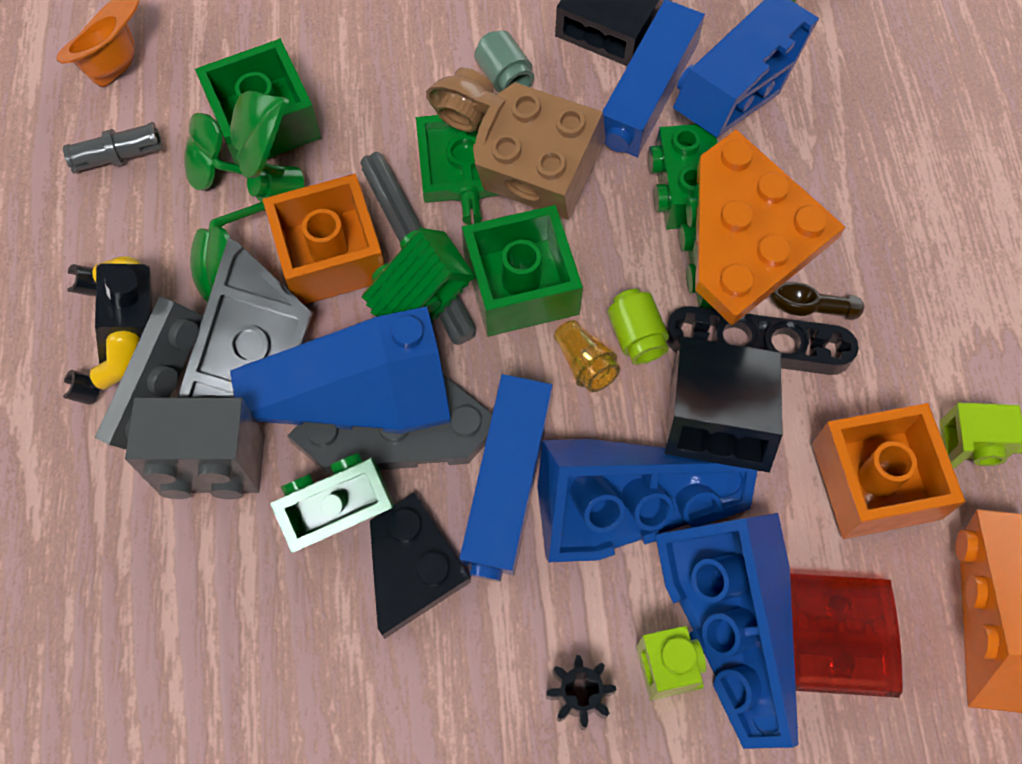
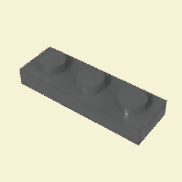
M159 296L97 431L96 439L111 446L127 449L134 398L170 397L176 387L177 380L188 355L198 338L203 315Z

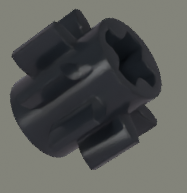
M576 655L573 664L574 669L568 673L561 667H554L553 675L561 682V687L546 691V699L551 701L559 700L562 707L557 716L559 723L565 720L568 715L578 717L580 729L585 730L589 721L588 715L595 712L603 719L608 717L610 712L600 701L602 697H609L615 694L617 689L616 686L611 684L603 685L600 676L604 671L605 664L600 663L592 670L583 667L581 656ZM577 679L583 680L585 689L594 690L595 694L590 695L586 706H578L576 696H567L566 691L572 690Z

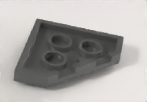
M443 374L451 423L399 434L383 432V428L353 426V430L335 428L334 424L304 422L302 425H297L287 436L294 446L325 473H333L330 467L331 464L358 452L363 462L374 457L380 470L418 467V464L448 462V465L469 464L485 447L492 413Z

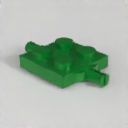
M438 115L416 117L424 203L449 200L461 201L463 223L471 224L470 209L473 210L474 223L481 222L482 215L479 199L501 195L483 189L475 165L473 151L478 131L465 132L457 130L442 121Z

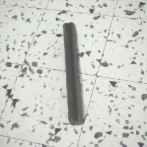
M374 152L371 155L364 156L360 162L362 171L401 243L407 234L422 227L383 154ZM457 295V299L451 301V305L439 314V318L452 343L461 345L466 341L472 340L476 332L470 316Z

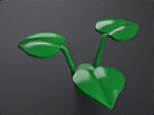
M246 91L238 98L231 121V141L234 148L238 150L236 160L239 162V165L224 162L218 158L222 145V133L213 117L205 113H195L190 118V136L187 139L184 153L185 172L190 185L196 190L204 191L209 189L214 180L215 168L223 171L242 174L246 177L249 194L260 201V203L215 218L210 221L209 229L199 228L196 231L190 256L191 274L198 292L207 303L227 240L230 238L228 232L222 226L261 211H266L263 198L304 188L303 173L298 167L266 163L289 102L284 97L271 96L257 91Z

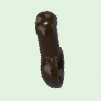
M798 282L784 283L769 296L772 303L778 309L796 316H807L815 312L844 316L845 320H855L863 314L865 307L861 298L857 296L847 295V297L820 294L815 288Z

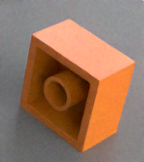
M356 173L263 198L289 291L301 303L306 305L365 288L372 284L373 273L380 266L384 265V261Z
M929 403L828 421L812 442L842 539L943 520L965 503Z

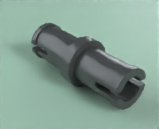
M154 122L120 132L109 129L103 131L101 137L63 146L65 160L74 174L109 163L116 167L125 164V159L163 150L162 139Z

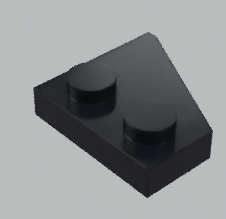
M415 493L395 504L392 509L370 520L377 627L385 639L471 582L470 577Z

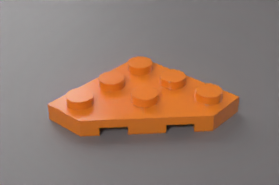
M737 129L702 154L698 163L697 184H699L696 219V245H698L695 291L733 326L838 240L846 227Z

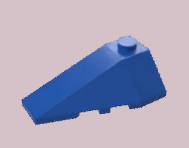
M427 307L374 317L230 370L234 398H243L256 422L302 425L304 422L334 424L335 428L353 430V426L383 428V432L399 434L451 423L439 351Z
M595 439L542 440L537 488L545 557L548 563L597 561L615 555V548L642 540L645 545L655 542V534H660L686 524L692 528L699 527L751 509L758 470L665 454L664 447Z
M779 513L655 534L665 587L673 604L680 603L693 631L689 633L691 640L698 639L702 646L703 652L715 675L713 687L743 749L793 748L799 745L790 565Z

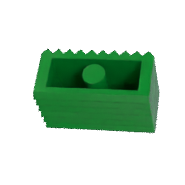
M419 228L410 232L402 239L400 243L401 250L390 263H386L375 270L372 275V284L361 296L366 301V306L371 308L370 313L376 317L427 307L431 324H433V320L439 318V314L444 312L445 308L451 305V301L457 299V295L463 292V288L469 286V282L475 279L474 273L444 231Z

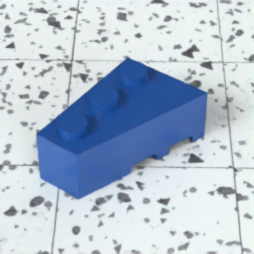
M791 0L762 1L695 65H690L683 72L677 84V89L680 90V93L673 108L718 138L780 94L819 17Z

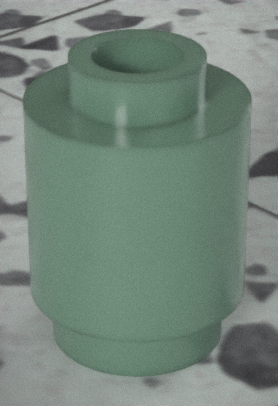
M493 31L480 39L474 53V58L497 92H501L514 82L528 87L531 86L534 80L532 64L509 32Z

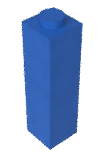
M669 0L663 1L603 109L606 139L604 144L616 152H625L638 158L698 45L705 17L704 13Z
M505 374L501 375L459 558L463 565L471 566L469 574L471 576L501 582L502 573L513 576L515 574L539 463L542 440L544 439L553 398V384Z

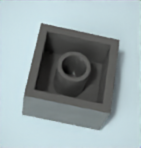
M134 398L125 460L162 497L187 499L191 497V493H211L216 498L239 499L243 497V493H259L265 435L243 398Z

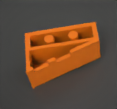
M977 509L965 530L959 531L955 546L961 572L968 707L1022 713V514Z

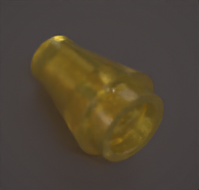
M576 320L568 321L557 329L554 339L560 346L579 387H586L589 392H598L608 387L618 377L620 366L617 364L616 353L584 330Z

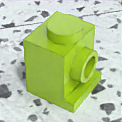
M957 403L939 421L941 438L953 468H956L965 459L973 460L974 464L979 466H995L1005 463L1012 454H1022V415L1020 405Z
M687 625L642 636L636 649L650 701L704 688L701 673H706L704 652L698 639L691 640Z

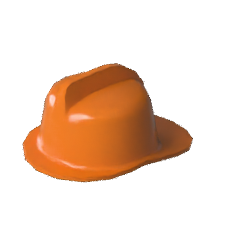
M111 0L90 20L78 36L62 47L57 54L56 60L61 64L73 62L94 84L100 87L107 86L125 72L132 63L135 43L127 22L137 10L140 0Z

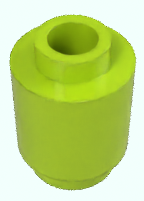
M629 289L615 296L613 304L607 310V314L623 354L629 356L631 362L635 365L646 364L665 355L669 350L666 343L669 334L652 294L640 292L639 289Z

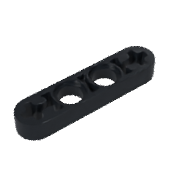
M684 306L676 309L670 315L666 327L669 334L666 342L669 348L676 353L680 338L684 336V332L681 329L683 323L691 324L692 332H695L693 338L708 340L710 335L708 330L710 326H715L716 330L712 341L726 344L728 343L723 337V332L729 328H739L749 338V343L743 347L773 352L779 351L773 346L772 337L777 334H785L795 340L797 351L791 354L781 353V369L826 375H838L845 372L856 358L859 349L858 341L854 334L848 329L837 325L746 314L732 326L715 309ZM809 339H812L810 348L813 349V351L809 356L806 355L805 352L808 349ZM828 343H834L836 351L841 352L839 358L831 357V351L825 348Z

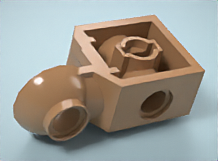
M469 68L457 69L454 76L439 79L426 90L427 100L436 110L437 115L442 121L457 130L465 132L478 131L473 151L475 165L484 190L537 209L556 205L559 216L567 220L570 219L606 140L603 111L516 82L497 94L493 92L494 86L486 76Z

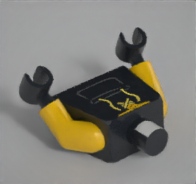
M119 256L99 263L94 268L72 264L68 268V274L76 275L73 286L67 288V291L96 296L95 332L99 364L90 370V375L75 370L68 371L64 382L71 386L68 392L63 395L65 399L91 405L96 401L100 389L105 390L121 381L152 314L150 266L141 264L138 259L131 256Z

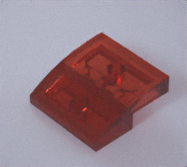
M790 573L796 691L900 698L903 693L902 656L897 610L891 580Z

